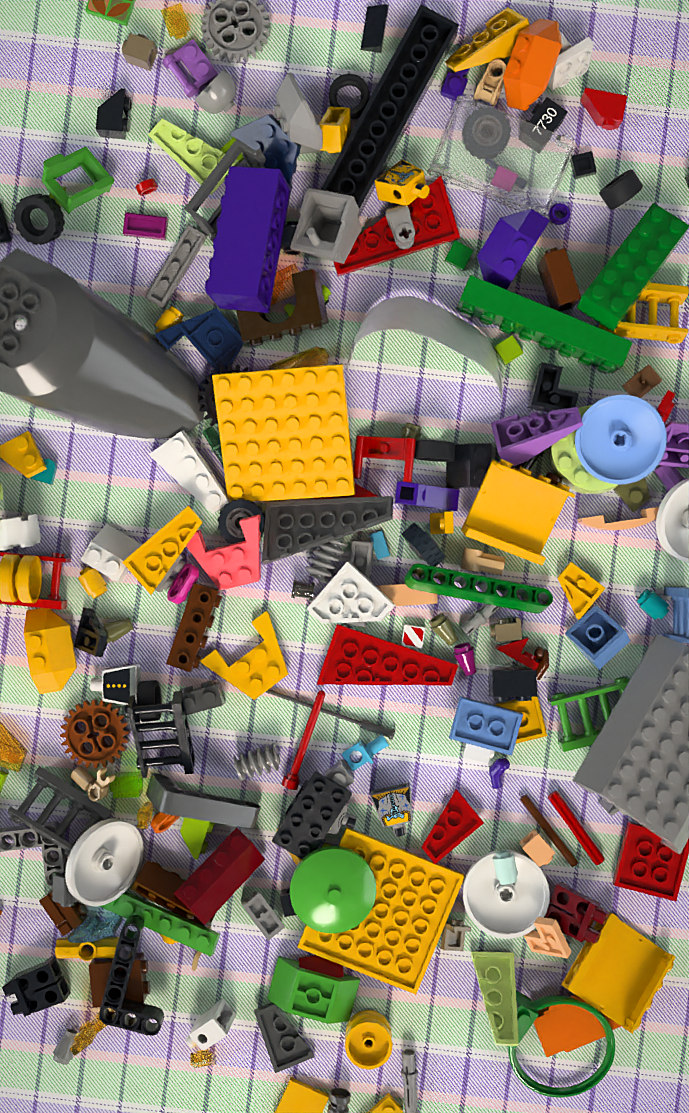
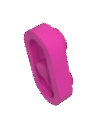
M190 563L183 566L168 590L167 599L169 601L180 604L186 600L188 592L199 578L198 567Z

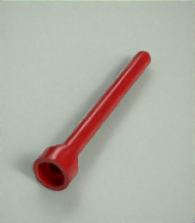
M322 690L318 691L291 770L287 772V775H284L281 783L282 786L291 790H297L300 783L298 773L326 696Z

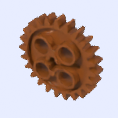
M96 698L92 700L91 705L88 700L83 701V706L78 703L75 705L76 710L71 709L68 711L71 716L64 717L68 724L61 725V728L66 730V732L60 734V737L66 738L61 745H68L69 747L65 753H73L70 758L71 760L76 757L79 758L77 765L85 761L86 768L90 767L92 763L95 769L99 767L100 762L103 767L108 765V761L113 764L115 757L120 758L122 756L120 751L127 750L123 743L130 741L129 738L125 737V735L131 733V730L125 729L130 723L123 722L122 720L125 714H118L120 707L113 710V703H109L106 706L105 701L101 700L98 704ZM99 715H103L106 717V725H101L99 723ZM79 721L86 724V731H81L78 728ZM92 732H99V735H92ZM105 736L112 737L113 745L105 743ZM85 742L92 744L93 750L91 752L85 749Z

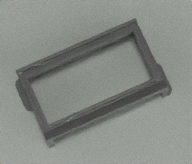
M239 139L235 140L184 208L192 216L203 233L210 238L212 243L214 237L217 236V218L221 215V204L208 221L196 211L240 153L249 167L265 168L263 164L266 158L260 149L255 151Z

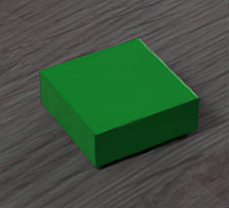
M455 240L445 258V262L463 271L474 250Z

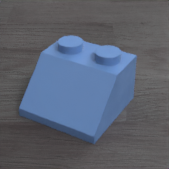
M597 605L593 606L565 632V635L578 650L599 670L630 642L627 632Z

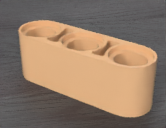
M406 584L376 586L396 604L395 606L438 603L437 594L408 588Z

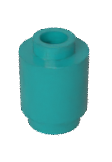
M646 589L636 600L639 607L654 620L657 618L663 619L669 612V609H667L669 604L654 591Z

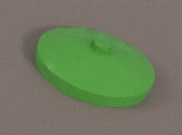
M327 846L314 850L299 862L292 874L290 881L292 907L299 919L316 931L323 933L348 931L359 925L368 916L374 905L376 881L372 869L361 855L345 847Z

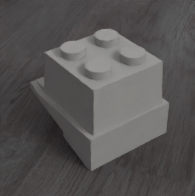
M308 188L300 209L301 215L290 246L291 250L344 264L362 230L357 216L359 208L354 197Z

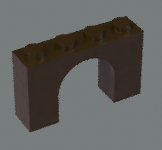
M311 268L292 274L296 306L292 315L281 323H271L263 312L236 310L242 342L250 344L251 347L260 346L263 344V341L269 339L270 341H278L283 339L282 336L284 335L297 336L302 334L303 330H319L323 328L322 325L328 324L319 272Z

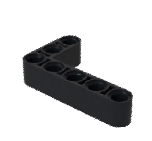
M131 915L126 919L120 932L99 1011V1018L106 1025L154 1036L161 1029L164 1020L163 1010L156 1006L125 998L144 929L143 919L138 915ZM128 926H134L137 931H131ZM123 947H129L131 951H125ZM118 967H122L126 971L122 972L118 969ZM112 988H118L120 992H116ZM107 1008H111L115 1012H110ZM128 1014H133V1015H135L136 1017H135V1018L130 1017ZM149 1019H154L157 1023H152Z

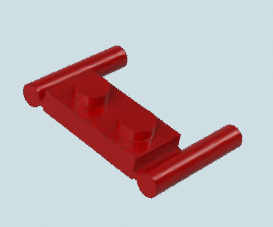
M357 436L353 468L354 478L361 479L363 458L405 461L403 482L412 483L416 439Z

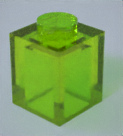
M141 771L116 773L114 781L109 785L110 792H113V798L140 797L143 793Z

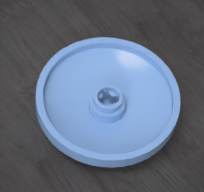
M614 395L596 402L582 416L583 426L576 430L575 447L581 464L592 476L611 484H630L648 476L661 462L667 445L666 427L660 414L646 401L630 395Z

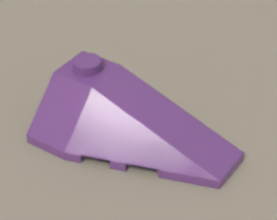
M578 407L552 410L549 414L539 415L538 412L530 413V416L526 417L511 415L491 422L500 458L515 466L528 461L583 426Z

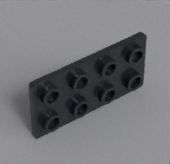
M315 771L309 781L305 780L284 813L283 822L272 838V842L303 859L309 853L317 850L348 802L352 792Z

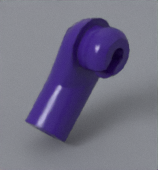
M507 758L497 759L489 768L493 789L503 787L501 775L510 767V762Z

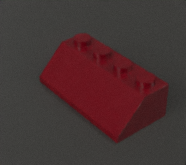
M236 827L174 892V895L205 925L263 863L265 858L254 844Z

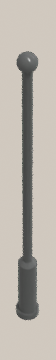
M270 689L265 692L311 709L313 707V704ZM322 707L320 712L359 725L362 729L380 735L383 734V736L393 740L396 731L394 729L391 730L365 720L359 721Z

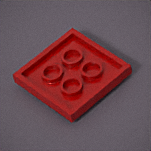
M628 822L612 884L617 887L677 901L689 854V839L681 854H677L661 842L662 838L643 825Z

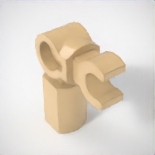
M79 766L73 770L70 778L84 791H87L91 801L96 802L107 797L109 783L114 781L115 775L112 774L106 777L107 768L104 767L97 772L96 780L87 770Z

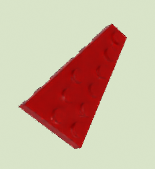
M439 176L429 185V194L426 198L417 197L407 205L415 229L414 243L411 248L403 250L397 247L385 215L380 221L368 227L357 237L344 264L333 261L337 276L458 240L460 235L442 176Z
M337 624L316 685L452 686L458 664Z

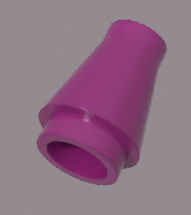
M469 642L456 645L453 655L464 671V675L475 674L477 670L475 667L474 647Z

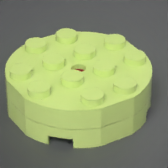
M592 405L578 408L581 418ZM576 430L550 446L551 467L555 475L563 478V482L571 487L570 489L583 494H601L611 491L619 485L601 481L592 476L583 467L575 447Z

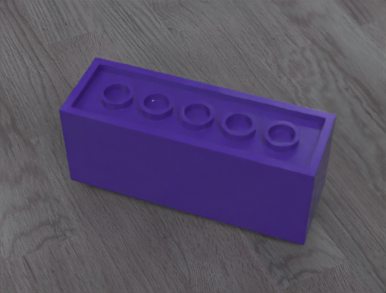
M230 166L228 175L225 176V194L221 197L222 210L221 215L217 218L218 231L217 236L213 240L214 252L213 258L209 261L210 274L209 279L205 282V291L220 309L269 313L291 189L280 169Z

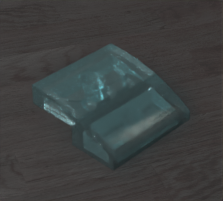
M96 914L77 926L69 935L68 940L74 943H85L107 938L115 934L123 918L115 914L100 921Z

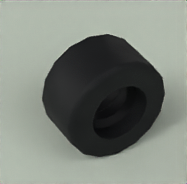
M631 169L609 182L600 190L599 194L607 207L613 210L639 193L643 185L634 170Z

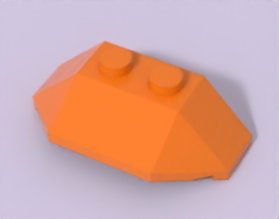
M538 19L519 32L503 76L508 107L526 111L530 107L529 105L535 102L546 90L562 47L559 23L557 21Z

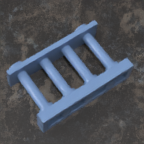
M664 587V595L671 596V600H673V633H664V637L689 644V587Z

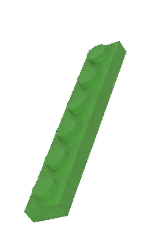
M126 891L116 900L100 906L126 919L131 915H138L143 919L144 927L208 956L214 954L220 937V933Z

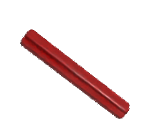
M557 791L550 793L548 799L595 865L601 864L605 858Z

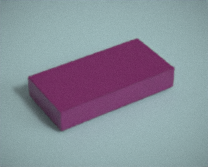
M125 212L123 235L166 240L168 218Z

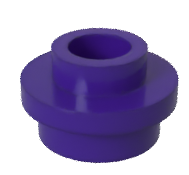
M557 203L550 208L549 219L555 225H563L570 218V210L565 204ZM555 213H562V218L556 217Z

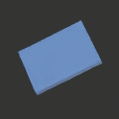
M460 696L449 739L512 756L523 713Z

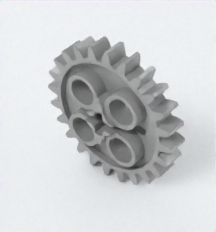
M216 0L215 4L211 1L208 2L210 9H204L206 17H201L202 24H204L201 26V31L204 33L202 35L203 40L207 41V48H212L214 56L220 52L221 60L228 56L229 63L232 62L233 58H236L237 62L240 63L241 57L248 61L249 54L255 58V50L263 51L261 44L267 45L266 37L270 36V31L267 29L270 28V21L267 20L269 19L268 12H264V4L259 5V0ZM240 11H246V12H247V13L244 14V15H238V13H239ZM220 18H226V21L218 22ZM247 31L254 32L252 35H245ZM227 38H233V39H234V40H233L232 42H230V43L225 42V40H226Z

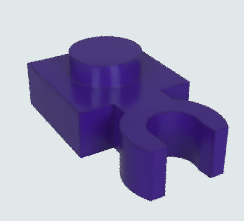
M470 68L454 72V74L448 72L440 95L460 102L468 83V79L464 77L467 76Z

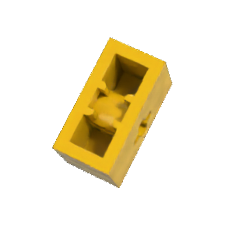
M329 107L318 124L322 130V151L337 153L343 149L351 134L350 108Z

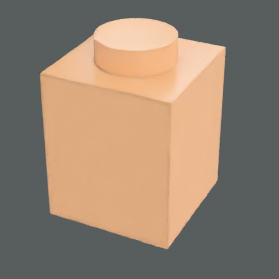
M535 829L519 842L522 849L539 867L547 865L553 859L554 850Z

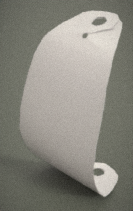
M413 296L394 297L381 301L366 314L353 341L347 368H349L355 347L362 338L371 333L384 330H407L427 337L478 363L493 376L501 396L502 374L494 347L483 333L465 320L434 303Z

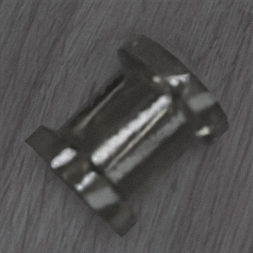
M294 579L291 598L301 597L312 601L315 583H301Z

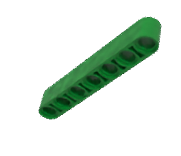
M414 564L404 578L406 586L413 590L535 614L542 613L553 602L551 592L544 588L424 564ZM412 574L418 575L420 580L415 579ZM433 578L440 580L441 584L436 583ZM454 582L459 583L461 588L457 587ZM475 586H478L482 592L478 591ZM496 590L500 591L502 596L497 594ZM517 594L520 595L523 600L519 599L517 597Z

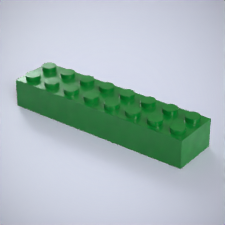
M472 275L469 276L456 308L463 316H474L479 318V321L485 325L490 326L493 324L498 326L499 330L504 333L510 334L513 332L518 334L519 338L524 341H535L543 349L550 350L552 348L557 350L559 355L566 358L574 357L578 359V363L585 366H590L591 364L598 367L597 370L604 374H613L623 367L633 343L630 340Z

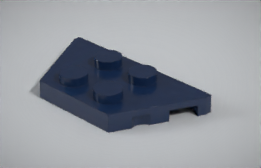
M272 114L261 117L230 133L232 137L239 139L255 151L260 149L266 158L263 164L265 168L280 169L292 190L290 185L292 176L296 172V161L300 154L301 145L290 141L287 133H283L281 124Z

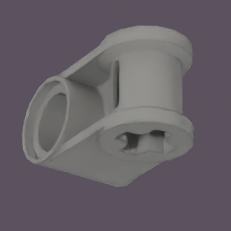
M399 205L385 210L387 222L397 247L403 250L411 248L414 243L415 229L408 206Z

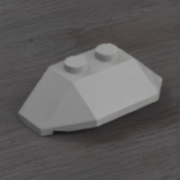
M291 72L287 73L276 93V105L273 106L275 117L280 119L282 131L287 133L290 141L321 150L322 130Z

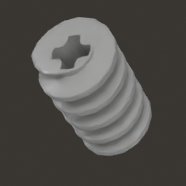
M337 540L319 545L318 547L321 551L313 552L317 559L310 558L309 560L313 567H305L309 575L327 584L328 581L324 576L331 577L332 574L328 568H336L332 561L339 562L340 559L336 553L343 554L344 551L340 546L346 545Z
M273 743L272 750L266 745L264 753L259 748H256V755H253L251 750H249L247 758L243 753H240V760L233 756L236 772L242 781L246 780V775L253 778L255 772L261 776L263 769L266 773H270L271 766L275 771H278L279 764L281 763L275 743Z

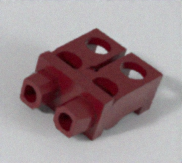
M563 882L556 884L550 899L551 904H549L544 918L555 919L562 933L576 938L580 942L586 940L596 944L601 936V931L592 927L593 921L595 920L604 925L609 913L599 907L601 903L573 890L569 885Z

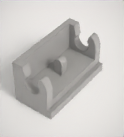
M255 891L249 899L245 898L241 901L245 911L268 941L285 928L260 892Z

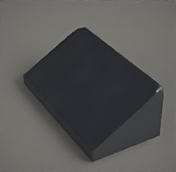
M382 4L367 7L360 50L376 53L382 52L389 5Z

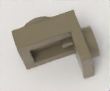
M451 919V923L446 922L442 931L440 949L444 951H463L465 932H471V927L465 925L463 920Z

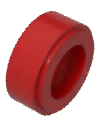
M148 179L137 184L135 188L138 195L144 196L157 190L158 185L155 179Z

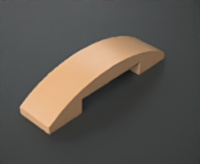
M659 507L641 509L642 518L604 523V516L601 515L578 519V523L598 530L630 529L655 520Z

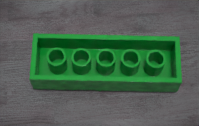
M653 203L582 295L577 309L614 332L682 241L689 229V224Z

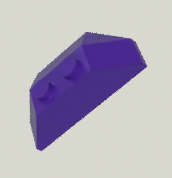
M534 209L500 217L477 255L483 280L507 290L550 222V219Z

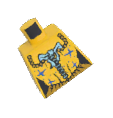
M403 159L375 180L378 200L409 205L417 197L424 199L429 194V186L426 185L423 170Z

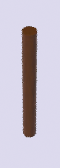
M526 794L523 795L520 801L571 867L578 864L577 859Z

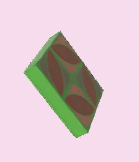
M88 0L85 10L87 14L127 26L136 0Z

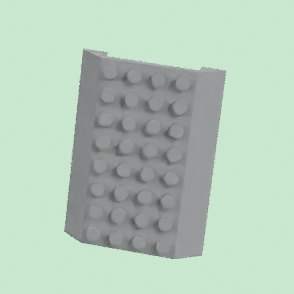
M657 634L572 781L589 793L600 795L662 838L661 842L677 854H681L689 839V647Z

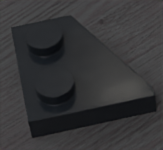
M83 607L74 647L95 657H103L107 647L108 636L91 608Z

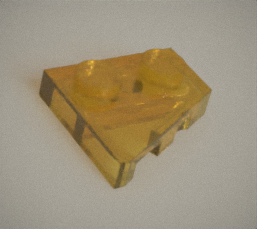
M0 722V766L20 772L28 751Z

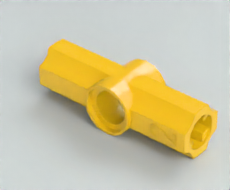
M91 934L86 937L58 938L56 940L55 955L57 958H80L84 961H90L93 958H114L119 937H98ZM85 945H91L94 951H89Z

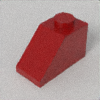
M585 88L580 97V102L595 124L602 126L605 130L619 128L623 121L627 95Z

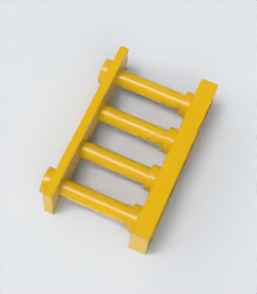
M650 283L637 300L649 303L648 324L636 323L635 302L627 313V322H620L614 332L600 323L598 328L620 337L666 341L671 344L682 343L688 334V329L679 328V305H682L687 298L689 286ZM658 303L670 305V327L657 326Z

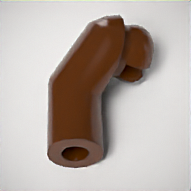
M537 647L534 656L539 658V666L536 670L537 680H540L549 667V652L546 648Z

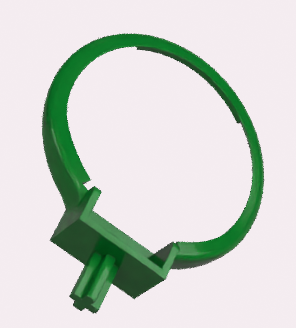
M516 990L519 1043L538 1017L537 1011L559 1004L578 1006L592 1013L601 1023L607 1039L606 1054L597 1071L579 1084L559 1088L545 1086L531 1079L519 1064L516 1056L517 1046H507L509 1060L518 1079L536 1093L557 1098L579 1095L596 1086L610 1070L615 1057L614 1033L603 1014L591 1005L570 997L555 995L532 1001L529 997Z

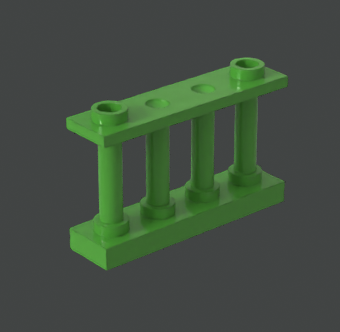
M619 677L614 679V683L566 695L565 692L553 694V698L547 699L548 704L551 706L557 705L564 732L563 739L558 740V744L563 752L593 745L601 729L596 730V728H593L586 698L595 695L599 696L606 722L611 714L607 692L619 690L621 696L630 679ZM578 700L585 728L584 734L575 735L572 732L565 705L567 702Z

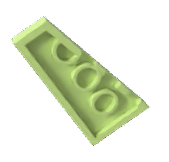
M161 119L148 134L154 142L200 185L204 183L225 155L219 149L213 148L164 119ZM236 159L231 166L237 167L240 162ZM229 169L212 190L211 195L225 181V176L228 175Z
M471 951V958L495 1045L518 1046L514 953Z

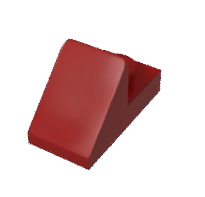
M526 636L522 637L523 640L508 641L497 644L495 647L498 651L532 670H536L539 666V663L534 661L536 656L527 651H524L523 654L521 653L529 639Z

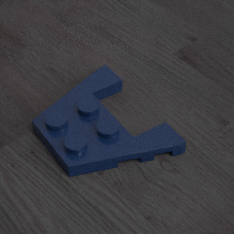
M217 308L154 335L167 350L185 336L217 373H220L219 366H222L226 371L228 364H233L244 345L241 335ZM203 379L198 385L200 386L201 383L207 384L208 381Z

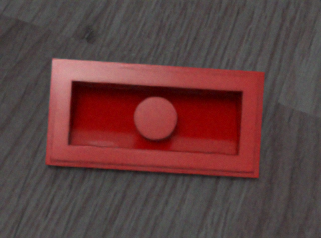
M317 955L299 957L300 968L336 978L344 977V969L340 964Z

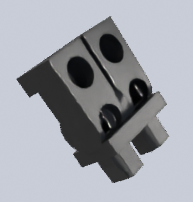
M55 956L34 967L16 973L11 980L4 984L2 989L5 996L8 997L15 994L17 1000L10 1004L13 1015L23 1014L26 1017L31 1013L63 1003L68 998L70 990L64 976L60 977L62 971Z

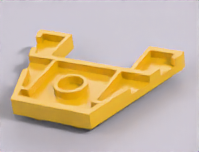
M265 611L251 622L264 641L234 664L229 666L217 649L201 660L203 665L253 700H256L289 675L268 611Z

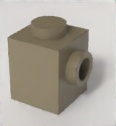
M130 33L128 39L122 45V53L127 63L151 71L158 53L153 41L149 40L145 35Z

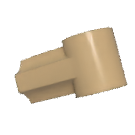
M464 548L460 569L502 575L505 557Z

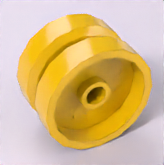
M5 554L0 561L1 601L16 602L20 599L22 603H36L42 586L40 558L38 556L24 555L21 559L19 555Z
M374 1010L357 1012L346 1025L345 1050L347 1057L354 1065L361 1069L371 1070L379 1068L386 1063L392 1053L393 1046L392 1031L388 1020L384 1015Z

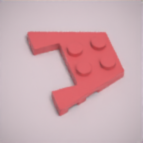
M260 514L243 518L239 521L246 541L207 550L201 530H197L186 545L219 590L258 582L261 579Z

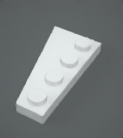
M184 430L149 454L151 458L212 514L231 502L227 497V493Z

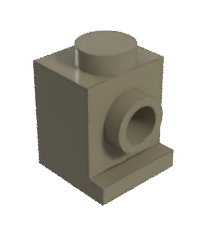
M513 617V622H511L510 618L498 619V623L489 625L490 637H494L496 642L523 640L521 618Z

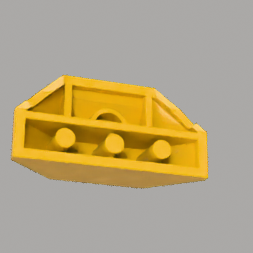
M51 609L27 610L24 639L30 676L40 694L61 691L77 668L71 626Z

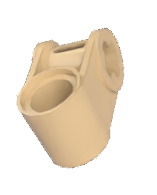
M496 59L489 63L482 80L476 88L475 100H484L490 103L492 107H495L504 86L503 76L506 70L504 61ZM496 71L502 73L500 76L492 75Z

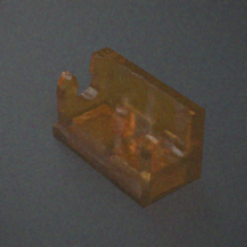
M295 263L276 272L270 306L296 295L292 274L299 271Z

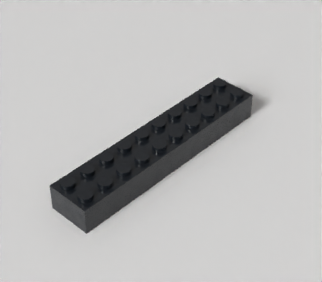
M422 4L418 8L321 188L323 191L353 196L359 208L358 218L376 187L375 180L383 174L457 37L459 24Z

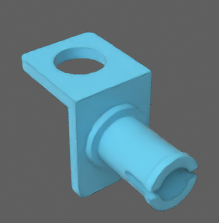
M381 734L368 744L363 743L362 740L345 750L342 756L351 770L354 771L368 761L370 764H373V755L388 747L389 744L383 734ZM353 751H359L362 754V759L357 763L350 760V754Z

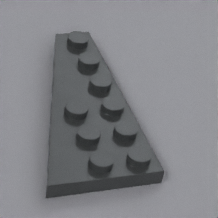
M392 496L266 502L262 563L266 565L392 520Z

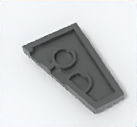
M272 1002L254 1009L275 1073L315 1057L313 1051L277 1005Z

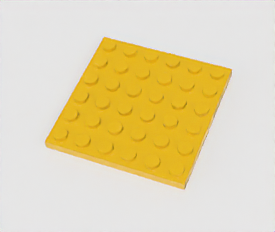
M343 364L212 375L227 497L230 501L244 499L253 502L355 495Z
M346 827L338 846L357 852L371 867L376 881L374 905L368 916L359 925L345 932L323 933L305 925L297 948L416 995L465 875Z

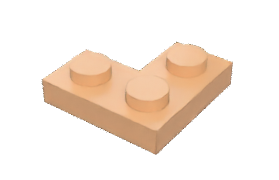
M537 917L534 922L537 931L532 930L524 935L531 951L568 958L571 950L557 921L551 918Z

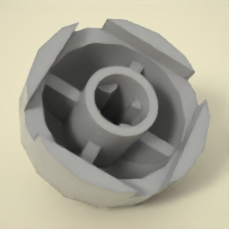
M224 69L195 98V101L202 109L211 114H218L222 110L227 113L235 105L232 101L236 96L235 82Z

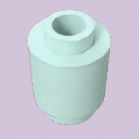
M509 850L497 851L493 857L496 877L500 880V884L507 885L517 882L518 871L514 853H509Z

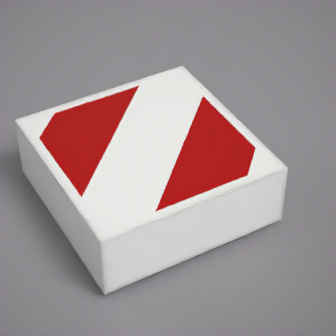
M404 624L401 646L422 649L425 627Z

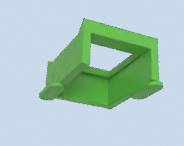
M86 146L65 157L62 154H57L43 162L44 170L41 182L68 215L82 204L105 192H110L111 185L114 183V178L108 174ZM81 166L94 182V185L69 197L55 179Z

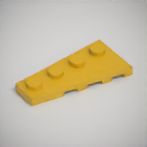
M187 506L122 563L149 594L152 595L203 521L190 506Z

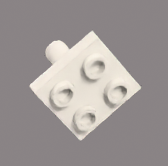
M560 33L562 47L548 82V86L552 91L558 87H564L574 77L582 76L587 72L594 45L590 37L571 46L564 34Z

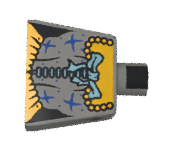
M409 782L370 791L371 800L383 828L392 826L394 837L406 835L404 823L413 821Z

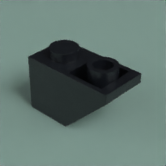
M119 89L97 108L96 131L100 137L126 140V132L130 131L128 111L132 109V98L129 97L126 89Z

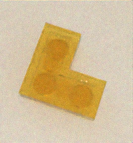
M108 1008V1011L115 1012L113 1009ZM99 1012L92 1022L88 1020L83 1023L78 1029L80 1032L74 1036V1042L70 1050L75 1056L89 1046L97 1033L107 1026L100 1021Z

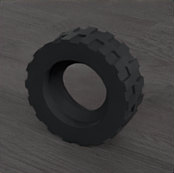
M34 194L22 198L16 204L14 222L16 229L27 242L43 245L59 238L60 233L64 230V214L56 200L46 194ZM35 208L43 210L48 218V226L44 230L36 229L31 222L30 214Z

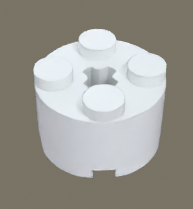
M37 513L10 516L6 519L0 518V550H8L16 546L21 548L41 543Z

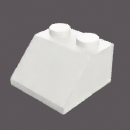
M106 524L90 542L80 560L116 582H122L129 571L122 562L143 544L113 526Z

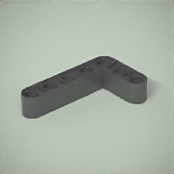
M158 773L151 774L146 791L148 799L162 813L250 829L255 828L261 806L249 801L179 789L169 777Z

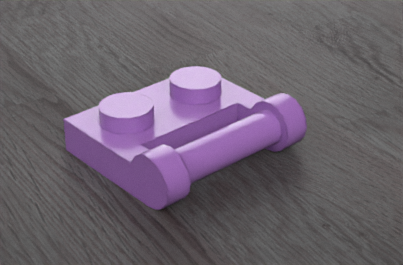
M193 39L175 53L167 55L162 61L165 67L172 71L183 86L184 93L188 98L197 94L218 76L215 68ZM182 61L195 79V83L189 82L178 67V62Z

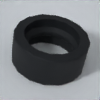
M350 73L340 75L330 86V107H342L337 102V92L342 87L354 86L360 90L362 95L359 105L350 108V120L357 119L361 116L369 101L368 85L358 75Z
M418 440L415 443V459L435 462L454 461L455 443L439 440Z
M157 680L140 681L138 683L136 692L137 706L162 704L161 690ZM161 713L139 715L141 722L158 721L161 718Z

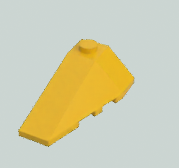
M507 7L485 23L486 28L481 33L476 32L472 36L473 41L470 44L462 45L445 61L446 66L457 72L489 63L496 59L510 57L519 32L529 26L528 19Z

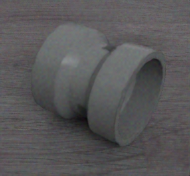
M343 1088L331 1089L329 1096L331 1104L328 1105L327 1113H349L347 1105L350 1102L351 1093Z

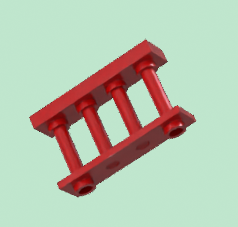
M0 550L1 557L5 554L19 555L20 558H23L24 555L38 556L40 561H53L51 589L48 598H38L36 603H22L20 599L16 602H2L0 599V604L58 610L67 608V600H61L59 588L62 562L71 563V558H65L64 553H52V556L1 552Z

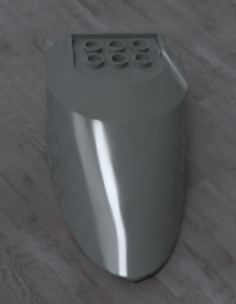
M16 248L0 260L1 392L61 419L88 428L129 437L145 439L171 438L183 430L185 433L190 432L204 420V412L199 411L204 407V404L197 402L203 399V396L198 394L201 390L197 381L185 364L170 349L167 350L148 330L59 268ZM19 319L26 320V326L22 330L16 329V322Z

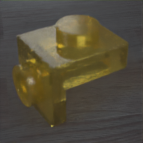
M181 3L162 9L161 13L170 37L174 36L178 40L188 36L186 31H189L190 27Z

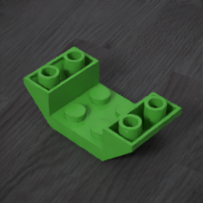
M278 956L267 996L268 1000L287 1013L327 1024L348 1022L350 1020L360 978L347 974L340 978L300 968L298 967L299 961Z

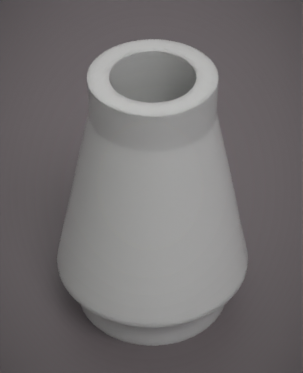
M70 1028L65 1030L64 1035L53 1051V1060L55 1062L67 1065L73 1059L78 1035L76 1030Z

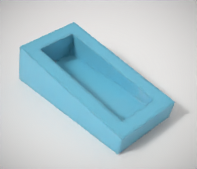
M379 531L369 534L371 542H374L373 548L377 560L390 556L383 532Z

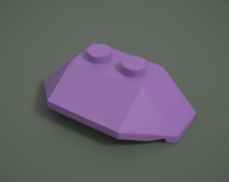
M670 421L665 425L667 445L659 465L689 468V423Z

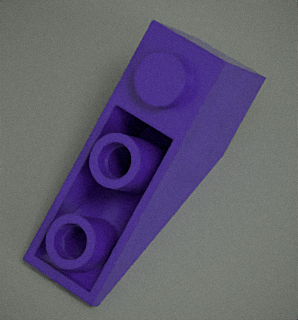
M397 481L394 504L457 511L460 490Z

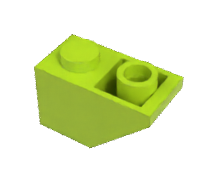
M184 817L180 833L193 858L198 860L201 854L205 855L209 843L205 839L207 833H212L215 822Z

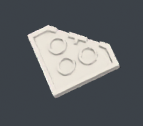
M347 561L309 605L307 610L321 624L382 621L396 604L351 562Z

